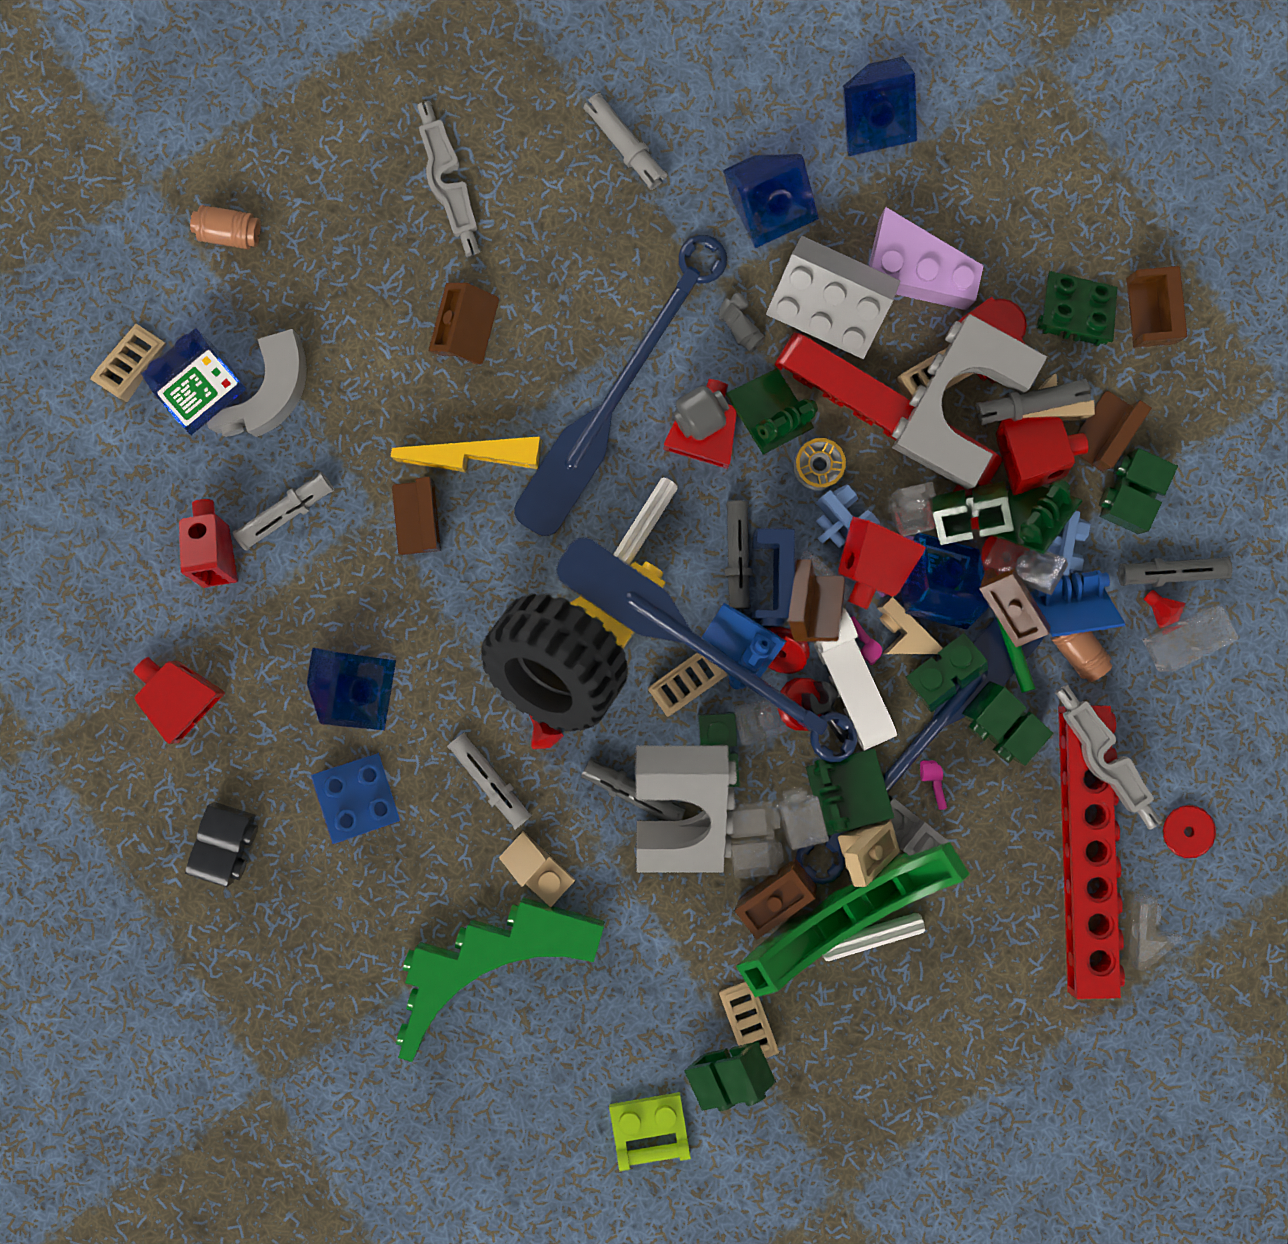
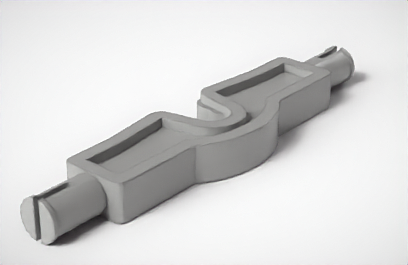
M424 101L428 115L425 114L422 102L417 105V109L423 123L419 127V131L429 158L426 167L428 184L434 197L444 205L455 237L460 236L465 255L468 257L472 255L468 242H471L474 254L480 253V249L473 233L477 231V225L472 213L467 185L462 181L448 184L442 181L444 175L458 170L460 164L449 142L442 120L436 121L431 102Z
M1068 684L1060 687L1054 693L1067 709L1063 713V717L1081 742L1082 755L1090 771L1100 780L1109 783L1129 812H1137L1148 829L1157 827L1155 824L1160 825L1162 820L1149 804L1154 800V797L1143 783L1132 760L1127 756H1120L1109 763L1104 761V753L1116 742L1115 735L1100 720L1087 701H1078Z

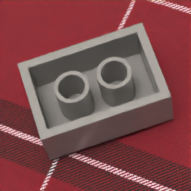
M801 235L766 315L864 359L894 300L900 280Z

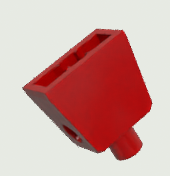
M708 379L706 386L713 393L719 390L725 398L729 385L719 380ZM728 404L729 410L724 412L726 425L702 440H696L692 436L686 438L677 422L674 421L665 439L663 450L728 469L732 455L736 410L732 405Z
M1027 417L1016 421L1012 420V418L1004 419L1001 421L996 432L997 444L1013 495L1064 478L1075 463L1074 456L1087 454L1089 448L1085 433L1067 435L1063 421L1059 417Z
M199 499L193 501V517L183 518L179 521L181 573L202 588L237 583L238 578L230 526L215 514L213 500Z
M853 517L838 568L840 575L855 581L847 602L868 610L876 591L892 597L896 596L926 547L870 520Z
M146 657L133 670V673L146 684L135 695L134 699L168 744L180 743L226 694L222 689L179 661H168L160 668L150 657Z

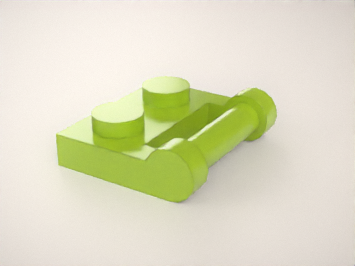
M680 1092L609 1104L619 1171L630 1170L632 1165L680 1158V1161L691 1159ZM676 1133V1143L628 1151L626 1141Z

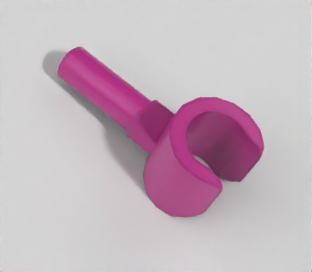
M852 616L851 620L856 629L857 636L865 644L860 652L864 660L873 665L881 657L882 647L866 634L855 616Z
M921 761V781H932L938 809H946L947 804L941 782L943 780L942 767L936 761Z

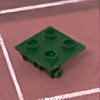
M1049 271L1044 313L1039 316L1036 328L1041 329L1042 334L1048 333L1057 336L1064 331L1063 339H1068L1070 334L1073 333V341L1078 342L1080 339V341L1093 344L1096 347L1100 344L1112 343L1114 340L1118 287Z
M778 368L726 393V396L763 455L815 428L810 420L815 417L818 411L816 402L808 399L798 401Z
M1061 479L1057 482H1052L1048 488L1040 486L1017 495H1013L1010 489L1007 494L1014 530L993 534L992 536L1045 554L1080 506L1082 499L1070 496L1069 483Z
M875 748L851 754L840 762H828L820 759L815 761L814 765L805 767L824 837L895 818Z

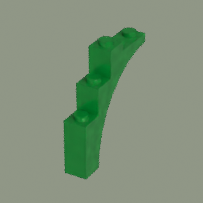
M950 842L910 856L907 853L895 856L867 887H857L852 884L836 890L810 913L785 922L738 963L736 967L755 998L778 992L810 964L860 930L915 900L963 882L970 873Z
M523 897L519 906L512 904L506 925L513 927L512 931L471 920L467 928L461 927L459 930L455 948L460 949V953L423 942L417 945L415 951L409 949L403 965V971L408 972L405 983L419 987V989L413 988L408 999L406 1010H410L412 1013L409 1023H402L398 1033L396 1045L402 1046L398 1058L413 1062L427 1028L439 1010L460 989L482 974L508 963L535 957H569L594 962L605 921L555 906L550 907L548 904Z

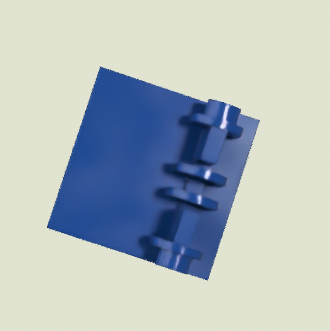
M1100 570L1082 573L1081 577L1078 573L1072 574L1071 581L1069 576L1062 575V577L1041 578L1040 582L1034 583V591L1031 592V596L1049 623L1052 637L1125 626L1124 620L1104 588L1110 585L1107 572L1101 573Z
M723 603L701 637L759 678L786 643V640L726 603ZM729 675V684L732 688L739 690L747 687Z
M379 753L311 775L332 844L400 821Z

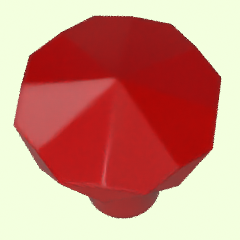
M1154 589L1143 599L1152 607L1160 629L1178 622L1186 606V603L1162 597Z
M530 716L533 723L531 747L534 750L551 748L564 737L560 729L551 728L549 724L544 722L539 723Z

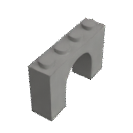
M970 314L962 323L955 321L945 338L950 343L944 355L937 353L927 370L932 375L926 387L919 385L909 403L914 406L913 411L908 419L904 417L900 419L891 435L896 438L892 446L893 449L967 490L976 486L993 454L959 436L946 423L942 412V396L947 384L958 375L978 373L1021 394L1030 389L1047 359V356Z
M636 746V800H682L694 803L704 809L698 815L685 820L637 821V872H724V858H731V836H726V834L733 833L732 812H727V810H734V787H728V785L736 784L735 761H728V746Z

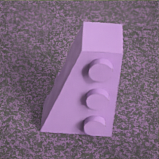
M885 207L879 218L869 266L900 280L896 295L968 310L976 301L984 265Z

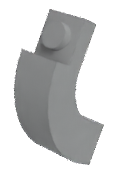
M293 329L258 339L265 364V376L260 389L251 399L242 404L205 414L210 430L218 434L222 433V436L228 437L242 433L244 431L243 426H246L247 432L257 437L276 428L293 412L302 396L307 372L306 357L301 338Z

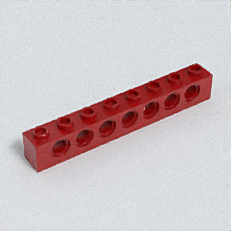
M1091 705L1100 720L1114 734L1116 731V717L1111 712V706ZM1058 706L1067 992L1076 999L1121 998V987L1125 985V973L1123 966L1120 965L1119 951L1123 950L1124 938L1121 929L1118 928V914L1122 913L1123 903L1120 893L1117 892V878L1121 876V862L1119 857L1116 856V842L1120 839V827L1118 821L1115 820L1114 806L1118 805L1119 797L1109 783L1100 780L1098 777H1096L1095 782L1091 786L1087 787L1084 784L1083 776L1089 768L1082 755V744L1063 717V713L1067 709L1065 706ZM1112 746L1103 755L1106 763L1118 759L1117 752ZM1094 804L1097 809V816L1092 822L1087 823L1084 816L1085 810L1088 806ZM1096 841L1098 852L1094 857L1088 858L1086 856V847L1090 842ZM1098 877L1100 883L1098 890L1093 894H1088V882L1092 878ZM1094 914H1099L1101 917L1100 925L1094 930H1089V919ZM1101 950V961L1095 966H1090L1089 959L1091 954Z

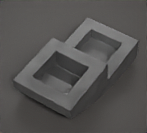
M888 795L895 817L891 821L898 846L902 851L910 856L949 842L895 798Z

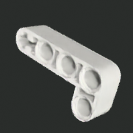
M843 608L839 640L837 642H816L814 646L822 664H826L831 674L829 679L837 689L838 697L841 696L846 707L844 712L853 722L857 731L858 742L865 751L896 737L897 732L855 641L857 632L845 608Z

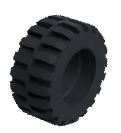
M530 594L515 599L484 638L483 645L481 646L483 669L486 674L490 675L489 681L494 688H498L501 691V696L506 701L510 700L516 705L515 708L523 714L525 712L532 716L533 720L539 723H547L549 727L554 729L564 728L566 731L571 732L591 728L602 720L627 681L628 667L625 652L621 645H617V638L612 631H607L603 627V622L596 616L593 618L587 614L585 608L580 605L574 606L569 603V600L562 597L552 598L551 594Z

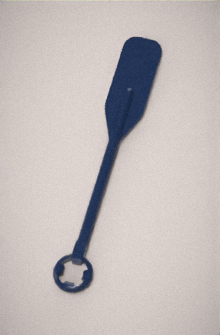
M697 235L688 239L682 245L678 255L679 266L683 273L682 278L602 404L561 432L521 494L514 508L515 516L522 525L541 536H550L559 530L604 460L614 409L695 284L710 283L717 280L723 274L727 265V253L724 246L716 238L709 235ZM698 242H706L705 248L710 249L713 253L718 250L721 256V261H715L710 269L712 274L707 276H700V271L692 266L687 268L685 263V257H691L692 252L696 249L694 244Z
M578 538L568 545L556 566V575L559 581L638 635L684 643L811 731V746L821 759L828 762H840L854 752L858 737L854 724L848 716L839 712L827 713L821 717L817 716L692 632L674 601L663 588L589 538ZM835 719L836 725L840 726L843 730L847 729L849 732V740L845 739L840 747L841 753L833 755V750L825 745L820 746L819 735H823L828 726L827 721Z
M996 617L973 643L988 660V670L963 689L959 686L957 677L951 680L955 684L957 694L935 709L931 721L883 775L887 793L945 726L965 717L962 712L989 681L1004 686L1015 673ZM1044 636L1021 645L1026 659L1042 642ZM848 831L833 834L831 837H824L821 834L810 836L799 846L796 859L815 884L831 883L840 877L845 868V858L841 851L838 836ZM826 841L825 846L833 853L838 851L839 865L832 864L827 870L828 877H815L817 871L812 869L810 865L803 866V854L809 855L815 848L812 842Z

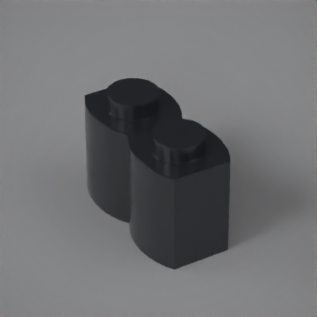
M217 802L207 805L185 874L224 887L234 883V880H240L247 864V860L242 858L246 845H252L258 830V826L253 824L255 815Z

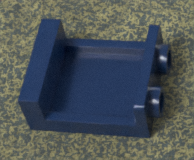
M758 528L752 535V549H774L773 610H756L751 613V619L760 620L759 624L763 627L784 626V620L789 619L794 583L795 529Z

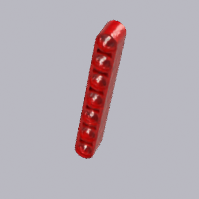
M794 332L774 363L779 370L782 371L784 368L794 374L792 378L812 389L814 386L822 391L823 397L842 408L845 405L853 410L852 415L870 426L874 423L884 429L882 433L895 441L896 438L891 436L902 417L908 419L914 409V406L909 404L911 400L799 333ZM948 424L956 434L993 454L976 484L977 486L988 485L1003 459L991 449Z

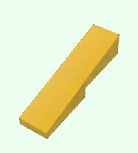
M540 437L397 447L392 448L391 458L397 462L466 472L468 458L538 469L542 440Z

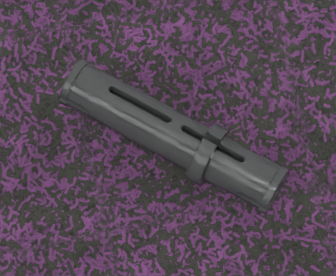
M1084 378L1079 381L1021 394L1016 391L1009 392L1007 397L977 402L976 410L981 412L977 413V418L980 425L1009 418L1016 421L1021 420L1023 415L1080 402H1089L1091 394H1085V391L1090 390L1089 383Z
M741 500L726 502L728 569H725V577H728L729 606L734 609H750L749 577H753V569L749 568V501Z
M1229 557L1163 561L1161 558H1153L1150 562L1121 563L1118 568V579L1121 586L1152 584L1154 587H1161L1168 582L1230 579L1233 567ZM1205 568V571L1182 572L1183 569ZM1168 570V573L1145 575V572Z
M590 758L581 778L609 791V796L613 798L618 796L664 821L681 820L686 809L685 806L672 800H636V781L627 777V772L623 770L618 772L595 760V758Z

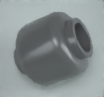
M699 386L680 397L675 403L676 411L672 414L686 438L692 436L696 440H702L726 425L724 412L729 410V406L719 390L713 393L707 386Z

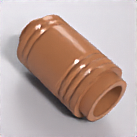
M201 205L198 212L193 211L191 215L190 229L192 233L196 234V239L200 242L249 250L251 246H258L261 222L259 218H254L252 213Z
M1091 631L1067 636H1051V640L1074 670H1076L1081 679L1086 678L1088 682H1093L1104 676L1112 668L1111 656L1105 651Z

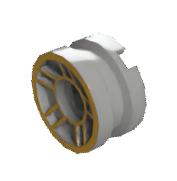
M815 438L806 442L797 452L794 460V473L797 480L804 487L814 491L832 487L843 476L846 468V458L842 448L834 441L826 438ZM818 457H821L824 464L827 465L822 471H817L813 467V461Z

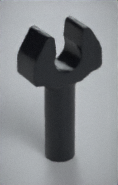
M814 681V686L820 693L819 702L813 693H802V705L806 710H810L816 715L821 714L822 716L827 713L837 712L834 708V703L839 693L832 684L825 681ZM835 719L827 721L840 743H844L845 739L849 740L847 729L843 730L840 726L836 725Z

